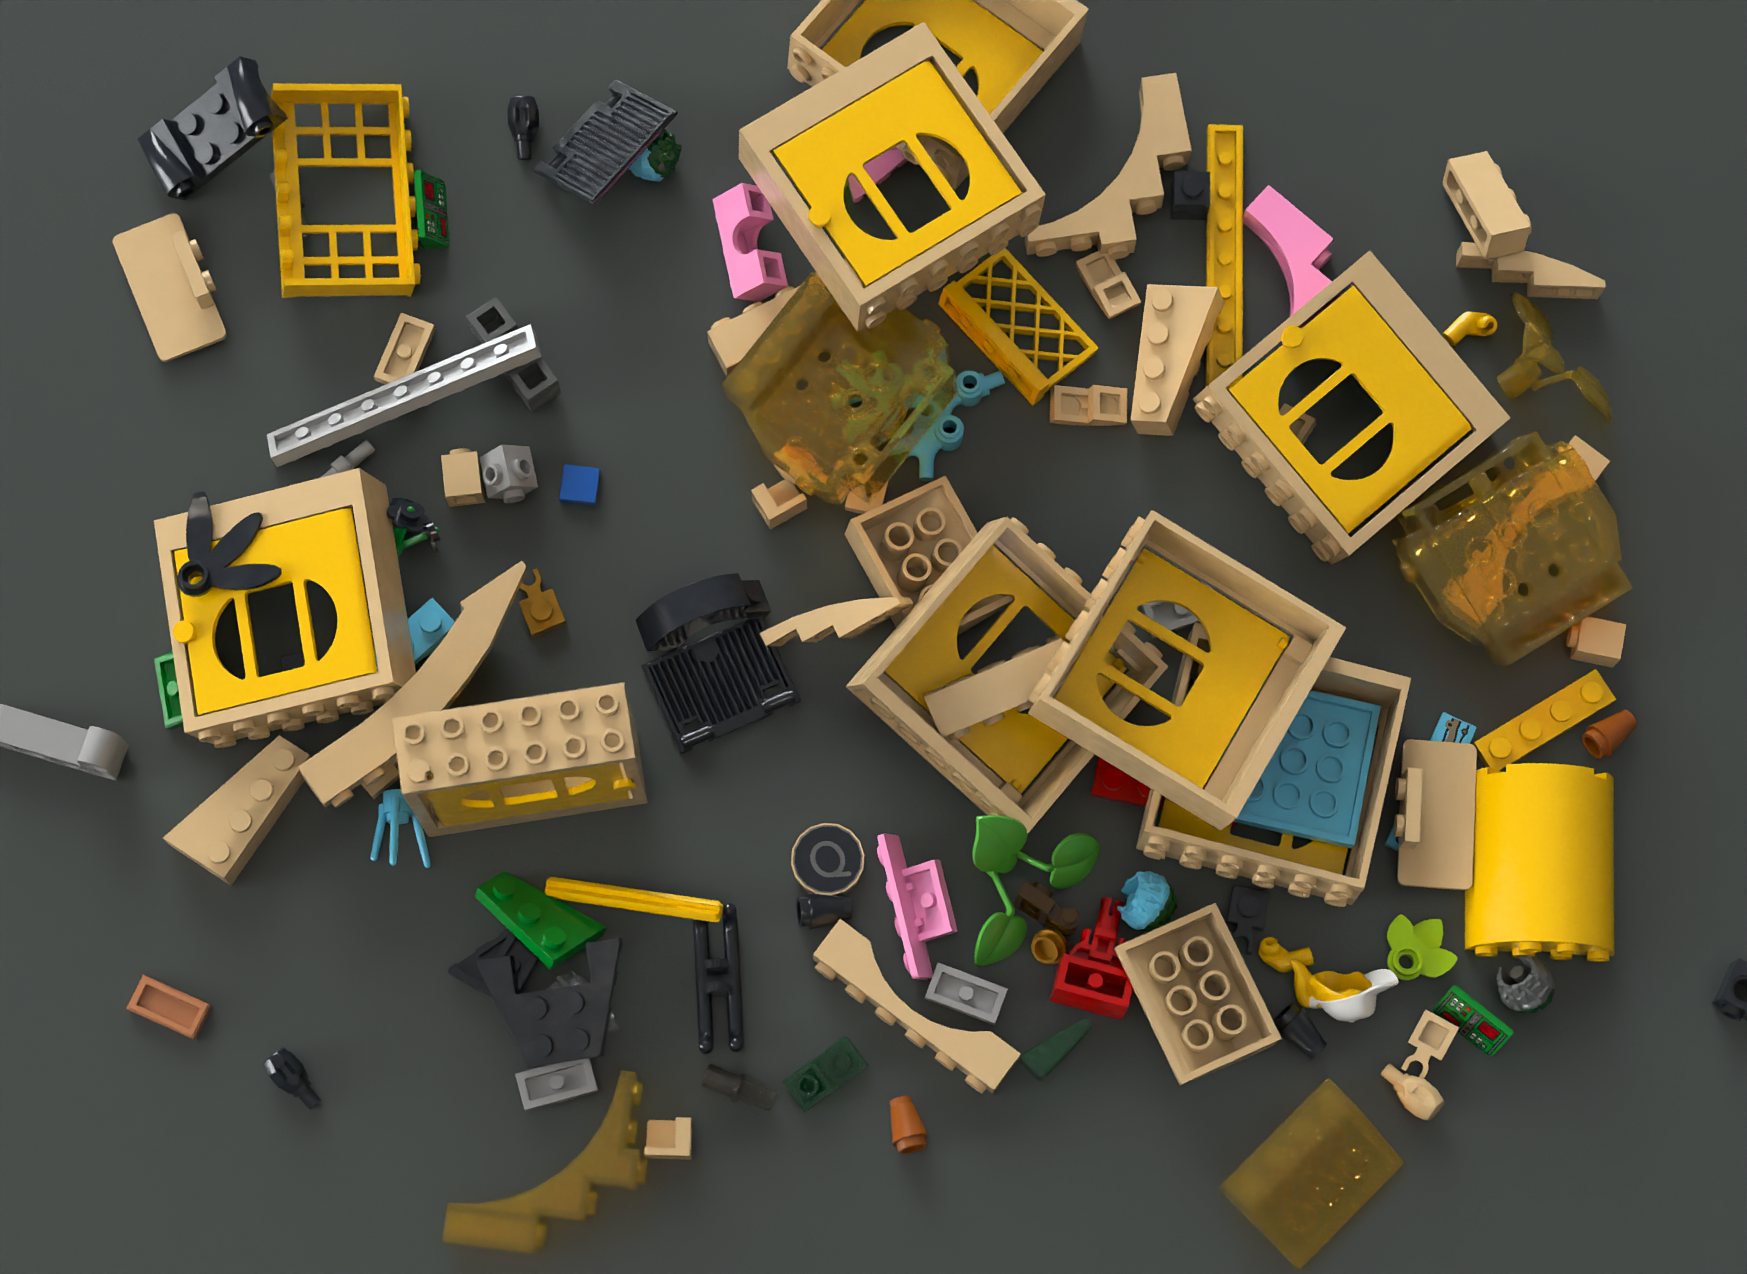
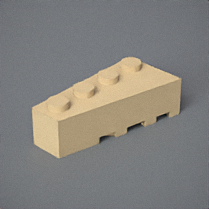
M1147 284L1131 411V422L1138 434L1174 436L1190 394L1191 383L1199 371L1206 344L1210 342L1214 332V323L1225 303L1218 287Z
M1058 635L1052 636L1045 640L1047 644L1039 647V645L1025 648L1011 656V660L994 662L978 670V674L973 676L971 674L965 675L923 694L939 734L942 737L948 735L950 741L969 734L971 732L969 726L983 721L984 726H988L1004 719L1003 712L1017 706L1019 712L1031 708L1034 703L1030 702L1028 698L1045 673L1051 675L1052 672L1046 668L1062 645V638ZM1073 664L1053 697H1055L1058 693L1059 689L1061 688L1062 684L1064 683L1065 679L1067 678L1068 674L1073 668Z
M279 735L164 836L163 839L171 847L229 885H232L305 781L298 766L310 759L311 756Z

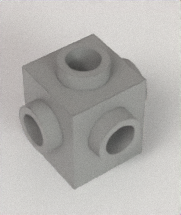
M500 445L479 457L488 498L503 499L504 503H515L525 499V494L538 488L529 446Z

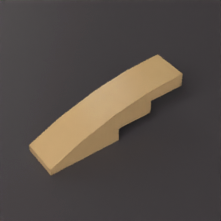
M1462 242L1456 253V267L1492 269V282L1527 283V297L1599 299L1605 289V280L1571 264L1534 252L1521 251L1485 260L1476 243Z
M886 597L859 599L828 605L794 616L761 632L760 635L766 646L778 647L800 636L802 642L816 643L834 632L837 633L839 638L853 639L913 605L911 598Z

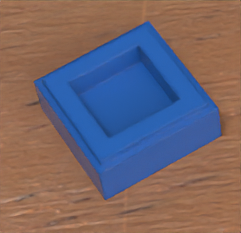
M564 464L559 496L560 502L596 506L601 474L600 468Z

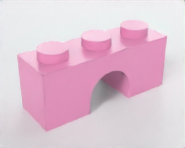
M741 183L712 199L733 298L760 302L788 287L781 253L759 250L757 247V238L763 226L774 220L771 205L758 186Z

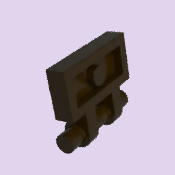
M1024 881L1016 893L1013 906L1044 926L1046 924L1050 928L1058 930L1063 936L1072 935L1080 921L1079 912L1072 907L1062 909L1057 906L1056 901L1051 899L1053 893L1040 883L1034 882L1031 885Z

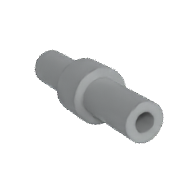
M367 440L363 441L347 456L343 457L341 455L330 464L332 468L320 478L353 470L371 455L375 449Z

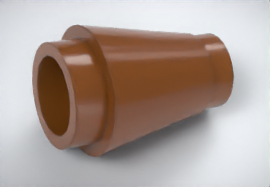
M1624 709L1588 726L1586 733L1582 735L1583 745L1595 758L1609 757L1633 729L1637 727V721L1631 712Z
M900 1096L890 1100L892 1144L894 1147H897L898 1153L901 1155L913 1154L927 1148L926 1139L929 1137V1134L912 1102L911 1096Z

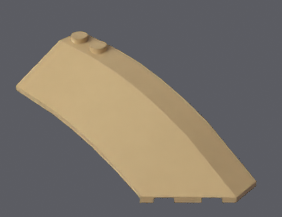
M520 561L460 602L461 614L443 641L417 673L389 701L360 725L298 766L305 782L325 808L331 804L335 808L339 807L354 796L351 790L363 782L366 786H369L385 775L383 768L397 758L392 718L447 710L463 691L496 640L525 577L526 565L523 561Z

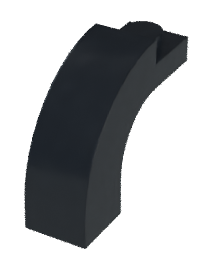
M738 573L706 578L679 588L653 603L635 621L647 652L677 650L689 637L710 625L727 620L765 618L771 612V608L759 580H741Z

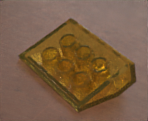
M1327 1078L1218 1189L1300 1270L1387 1182L1404 1162L1360 1109Z

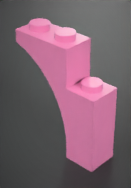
M1268 185L1245 210L1243 224L1251 229L1267 245L1277 259L1288 286L1290 316H1292L1332 282L1319 270L1332 256L1329 250L1333 238ZM1343 290L1340 291L1336 296H1334L1330 301H1328L1324 306H1322L1318 311H1316L1312 316H1310L1299 327L1302 329L1317 315H1319L1323 310H1325L1330 304H1332L1336 299H1338L1343 294Z

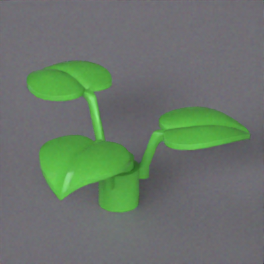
M977 816L976 838L972 855L973 862L979 870L986 872L993 879L1006 906V914L997 912L983 925L976 943L975 964L977 966H987L1009 957L1021 946L1026 936V921L1021 916H1014L1015 909L998 873L1010 872L1015 867L1017 858L1046 872H1051L1050 884L1055 888L1066 889L1077 885L1091 872L1098 859L1100 841L1086 833L1072 834L1057 845L1052 854V863L1046 864L1020 852L1027 839V829L1020 821L1006 816Z

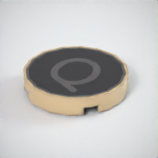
M822 823L808 828L798 837L792 848L791 867L795 879L804 890L814 894L839 896L847 893L859 881L864 868L865 855L861 842L851 830L839 824Z

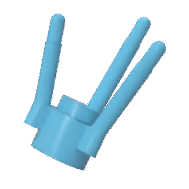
M391 789L383 792V804H379V817L372 845L371 860L376 861L378 859L387 819V823H390L389 863L392 866L396 865L399 824L408 823L409 817H411L424 866L429 868L431 867V861L423 827L402 795L401 789Z

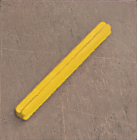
M549 877L545 886V895L560 900L716 923L721 920L723 913V904L716 900L558 877Z

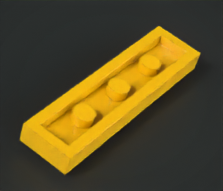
M1597 669L1477 740L1473 745L1476 747L1477 754L1485 767L1501 771L1506 768V765L1513 764L1609 706L1616 698Z

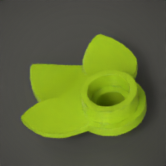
M1400 914L1392 921L1387 931V939L1391 947L1387 958V966L1398 979L1409 981L1417 978L1419 975L1436 978L1448 972L1455 965L1458 959L1457 956L1446 949L1440 948L1443 938L1442 920H1424L1413 926L1407 917ZM1400 957H1409L1412 961L1411 968L1405 969L1399 964Z

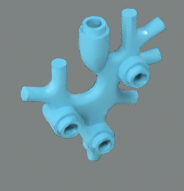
M878 351L871 355L876 368L875 376L871 378L859 373L847 360L842 361L836 370L850 383V389L830 397L834 410L867 398H875L878 401V407L875 410L848 419L847 424L842 425V431L848 445L855 444L858 447L882 437L896 424L902 412L912 408L919 409L927 418L926 431L917 439L888 449V453L893 463L910 456L917 457L919 459V480L921 481L934 480V459L940 449L945 451L955 450L963 441V423L958 417L951 415L952 410L959 404L968 407L974 406L981 401L982 397L990 394V389L1005 384L1001 371L984 376L983 373L971 370L960 373L955 383L942 384L935 377V359L923 358L921 359V375L919 380L913 385L903 384L904 375L902 370L897 365L888 362L884 351ZM887 376H892L893 378H895V380L888 382L885 381L884 378ZM966 383H971L975 387L972 389H968L964 387V385ZM950 427L953 428L955 432L949 434L946 433L944 429Z

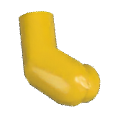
M1465 312L1442 333V336L1448 344L1455 346L1466 335L1487 336L1493 334L1497 330V321L1487 313Z
M1266 937L1260 942L1258 950L1260 958L1279 972L1294 970L1290 964L1292 959L1299 960L1305 966L1314 964L1309 947L1289 952L1279 945L1278 940L1274 937Z

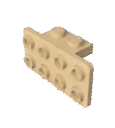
M175 213L166 215L118 234L113 238V245L161 361L169 362L226 338V329L211 295V292L216 290L209 270L202 272L198 261L204 259L196 239L189 241L179 215Z
M1409 739L1402 745L1401 778H1397L1395 786V799L1400 800V812L1395 815L1394 837H1398L1397 881L1400 885L1452 890H1467L1471 887L1473 877L1477 749L1473 744Z

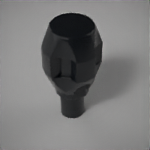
M514 96L511 97L507 109L508 125L512 137H514V142H517V159L530 160L532 159L531 142H534V137L539 127V110L535 97Z
M284 1047L277 1050L263 1063L272 1081L288 1094H292L294 1097L298 1096L309 1109H312L321 1101L320 1097L310 1087L311 1082L308 1080L309 1076L303 1064L293 1053Z

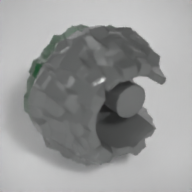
M1519 956L1527 969L1524 970L1522 966H1515L1510 971V976L1512 977L1510 979L1503 968L1499 967V973H1497L1496 978L1497 986L1499 987L1498 991L1501 995L1502 1003L1511 1010L1520 1013H1535L1539 1009L1543 1010L1552 1002L1555 989L1554 976L1551 972V967L1546 962L1539 960L1537 956Z

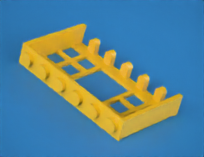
M273 83L270 97L288 117L287 120L272 131L282 298L300 296L395 295L411 297L415 284H420V264L413 261V251L418 250L417 229H411V217L416 215L415 196H409L408 184H413L414 172L413 164L407 163L406 151H411V132L404 129V118L409 117L408 97H402V85ZM294 104H320L322 127H296ZM328 104H354L355 127H330ZM362 104L388 105L389 127H363ZM296 136H322L324 158H298ZM330 136H356L357 158H331ZM364 136H390L391 158H365ZM298 167H392L396 225H302ZM336 233H362L364 257H338ZM370 233H396L398 256H372ZM302 234H329L330 257H304ZM331 265V278H305L304 266ZM338 265H364L365 278H339ZM372 265H398L399 278H373Z

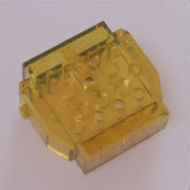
M811 272L725 379L722 386L727 399L741 408L745 421L764 456L796 480L795 484L802 491L810 496L815 494L826 503L841 505L850 492H853L870 505L958 393L955 370L950 367L952 363L949 345L944 337L940 335L942 330L935 323L927 318L921 321L906 309L899 310L898 307L887 313L886 319L876 327L869 329L866 326L856 331L822 279ZM822 352L831 354V358L826 362L818 360V356ZM799 380H806L809 383L808 387L804 390H798L795 386ZM921 394L924 398L903 423L908 409ZM860 398L863 401L860 407L853 408L849 405L851 399ZM890 440L881 452L877 450L883 442Z
M1537 431L1513 439L1410 503L1396 515L1406 531L1392 540L1397 548V555L1402 561L1399 568L1403 576L1410 584L1413 582L1416 584L1440 623L1471 644L1483 645L1495 666L1511 665L1633 588L1617 563L1622 557L1616 514L1590 474L1586 462L1574 447L1563 441L1545 446ZM1509 456L1515 460V467L1512 470L1504 466V459ZM1492 467L1496 476L1489 480L1485 471ZM1467 482L1469 483L1474 493L1439 511L1435 502ZM1507 526L1515 530V537L1512 540L1507 539L1504 535V530ZM1551 564H1556L1559 567L1560 572L1557 577H1552L1549 573V566ZM1521 583H1525L1529 588V592L1525 597L1518 593V586Z

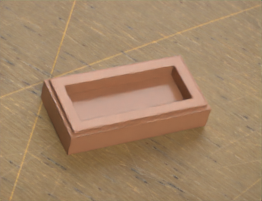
M143 975L126 1009L196 1040L212 1006Z

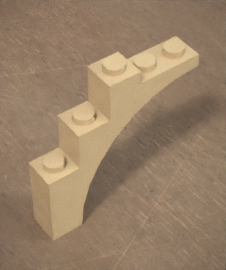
M1176 73L1141 78L1139 89L1140 130L1133 152L1120 174L1101 195L1080 210L1057 221L1039 225L1032 233L1025 236L1027 255L1036 254L1037 256L1045 257L1055 254L1057 250L1071 249L1072 251H1084L1091 248L1092 245H1097L1100 254L1108 253L1110 259H1121L1127 257L1130 253H1134L1137 238L1132 213L1136 212L1139 215H1147L1162 208L1164 191L1159 168L1167 171L1177 170L1189 164L1192 150Z

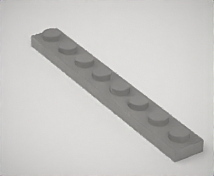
M531 324L271 432L267 434L270 457L276 467L296 461L305 455L329 447L336 442L363 433L372 427L389 420H394L401 415L427 406L451 394L461 392L468 387L494 378L518 366L528 364L542 357L536 333Z

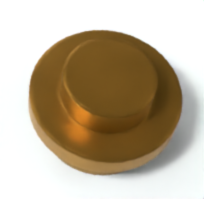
M1046 927L1040 929L1034 935L1031 950L1039 962L1043 964H1056L1060 962L1063 953L1067 954L1068 945L1065 937L1058 930Z

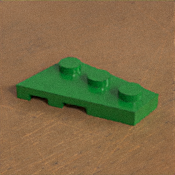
M506 871L477 887L475 897L550 970L585 948L586 943L594 942L602 937L605 932L606 926L559 900L545 895L544 892Z

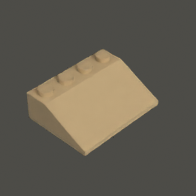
M943 476L851 519L845 536L879 598H911L913 605L890 617L895 627H897L978 532L947 477ZM992 595L975 603L964 615L957 636L1010 605L1013 597L1009 595Z
M1216 903L1114 948L1179 1085L1242 1061L1274 1046L1282 1039Z

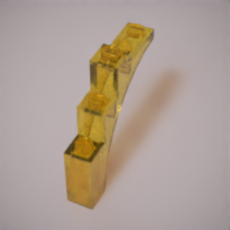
M620 1071L614 1100L602 1126L585 1150L562 1172L538 1187L508 1199L480 1204L448 1203L442 1242L449 1245L537 1255V1248L544 1247L547 1233V1225L541 1224L542 1218L587 1223L588 1214L595 1215L598 1193L591 1191L592 1185L637 1191L638 1182L645 1183L648 1160L642 1159L640 1149L628 1148L629 1142L635 1143L638 1129V1120H632L634 1105H641L643 1083L637 1082L638 1076L636 1072Z

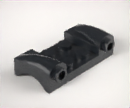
M239 56L214 76L217 83L172 120L161 119L137 139L168 197L186 200L288 119L285 112L272 100L265 90L259 77V66L255 60Z

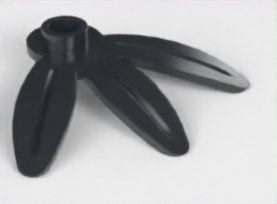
M197 491L192 497L188 511L186 544L189 562H186L180 568L177 576V584L180 590L187 596L199 597L208 593L212 587L236 591L250 590L265 586L281 576L282 569L275 565L245 564L227 567L246 551L256 537L263 520L262 514L255 512L245 517L210 552L213 539L211 508L206 493L204 491ZM194 577H203L200 582L191 584V580Z

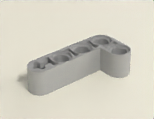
M0 704V747L107 779L117 780L129 746L120 735L95 726H90L89 730Z

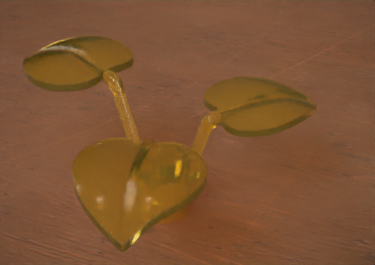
M1517 291L1512 292L1510 295L1512 296L1515 310L1525 323L1523 335V354L1514 360L1515 364L1497 376V380L1504 392L1512 399H1515L1530 387L1536 391L1542 386L1565 379H1572L1576 382L1581 393L1607 417L1608 423L1612 422L1611 404L1599 380L1582 366L1577 367L1576 371L1571 370L1563 373L1565 371L1564 362L1550 342L1554 339V333L1549 319L1533 301ZM1537 363L1543 364L1558 375L1538 380L1542 373Z

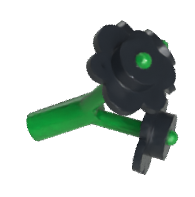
M403 497L393 498L386 512L387 516L394 520V538L398 558L404 549L426 539H429L434 552H438L435 543L441 540L438 535L440 532L439 527H435L432 520L429 521V518L424 515L425 510L420 504ZM422 528L424 529V532L403 541L407 531L419 533L422 531Z

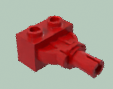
M1104 897L1100 901L1101 905L1091 944H1088L1091 929H1084L1080 942L1068 954L1063 953L1057 967L1049 1001L1122 1020L1128 1009L1133 989L1116 951H1114L1121 917L1117 907H1124V903L1116 899L1110 916L1109 910L1112 898ZM1120 937L1117 946L1126 943V940Z

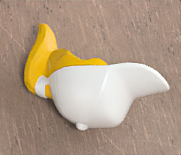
M1296 959L1290 960V964L1294 969L1295 994L1300 1005L1312 1009L1322 1008L1327 1014L1339 1021L1353 1023L1356 1020L1371 1016L1376 1009L1377 994L1399 983L1397 976L1387 969H1378L1364 975L1359 971L1350 974L1323 971L1312 975L1302 962Z

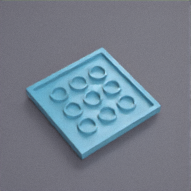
M1264 684L1262 685L1261 689L1259 690L1257 696L1259 695L1260 691L1262 690ZM1310 690L1241 812L1233 822L1352 849L1355 846L1381 706ZM1235 734L1233 735L1232 739L1230 740L1228 746L1230 745L1231 741L1233 740Z

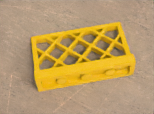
M1006 248L990 256L959 281H952L944 287L938 302L941 308L1032 406L1039 402L1054 385L1096 354L1099 349ZM1002 260L1012 270L1011 279L992 277V267ZM987 271V277L981 276ZM971 283L986 285L985 299L972 298L964 288ZM991 285L1010 287V302L991 300ZM1016 288L1030 290L1035 295V305L1016 303ZM990 308L1010 310L1009 325L995 323L990 318ZM1015 311L1035 313L1034 327L1016 326ZM1040 314L1054 315L1059 321V330L1039 328ZM1014 334L1032 335L1033 350L1019 349L1014 343ZM1039 336L1058 338V353L1038 351ZM1064 339L1077 340L1085 350L1079 355L1063 354ZM1038 359L1057 361V372L1047 379L1038 369ZM1063 362H1069L1063 367Z

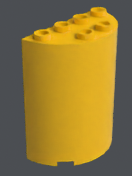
M1548 763L1506 765V772L1489 767L1476 770L1473 877L1471 887L1465 890V950H1475V955L1482 957L1498 956V951L1512 952V957L1514 958L1526 955L1535 956V953L1544 951L1549 952L1550 959L1570 960L1572 955H1587V961L1593 962L1609 961L1610 956H1614V778L1609 773L1594 774V768Z

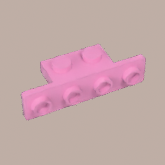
M887 833L878 835L879 846L877 854L881 864L885 867L888 879L886 891L894 904L897 916L895 918V928L898 935L902 938L905 949L903 956L904 965L913 979H930L933 976V971L925 942L958 932L941 861L933 859L907 868L900 837Z

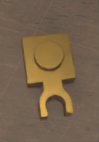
M537 568L532 570L536 578L535 583L531 586H526L522 582L519 587L521 592L528 596L527 599L519 601V605L533 638L567 625L553 589L541 591L542 579Z

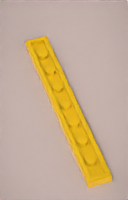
M1208 124L1207 172H1210V207L1206 218V287H1218L1225 303L1214 323V332L1210 342L1206 344L1205 388L1242 357L1243 125ZM1242 374L1226 387L1227 391L1242 379Z

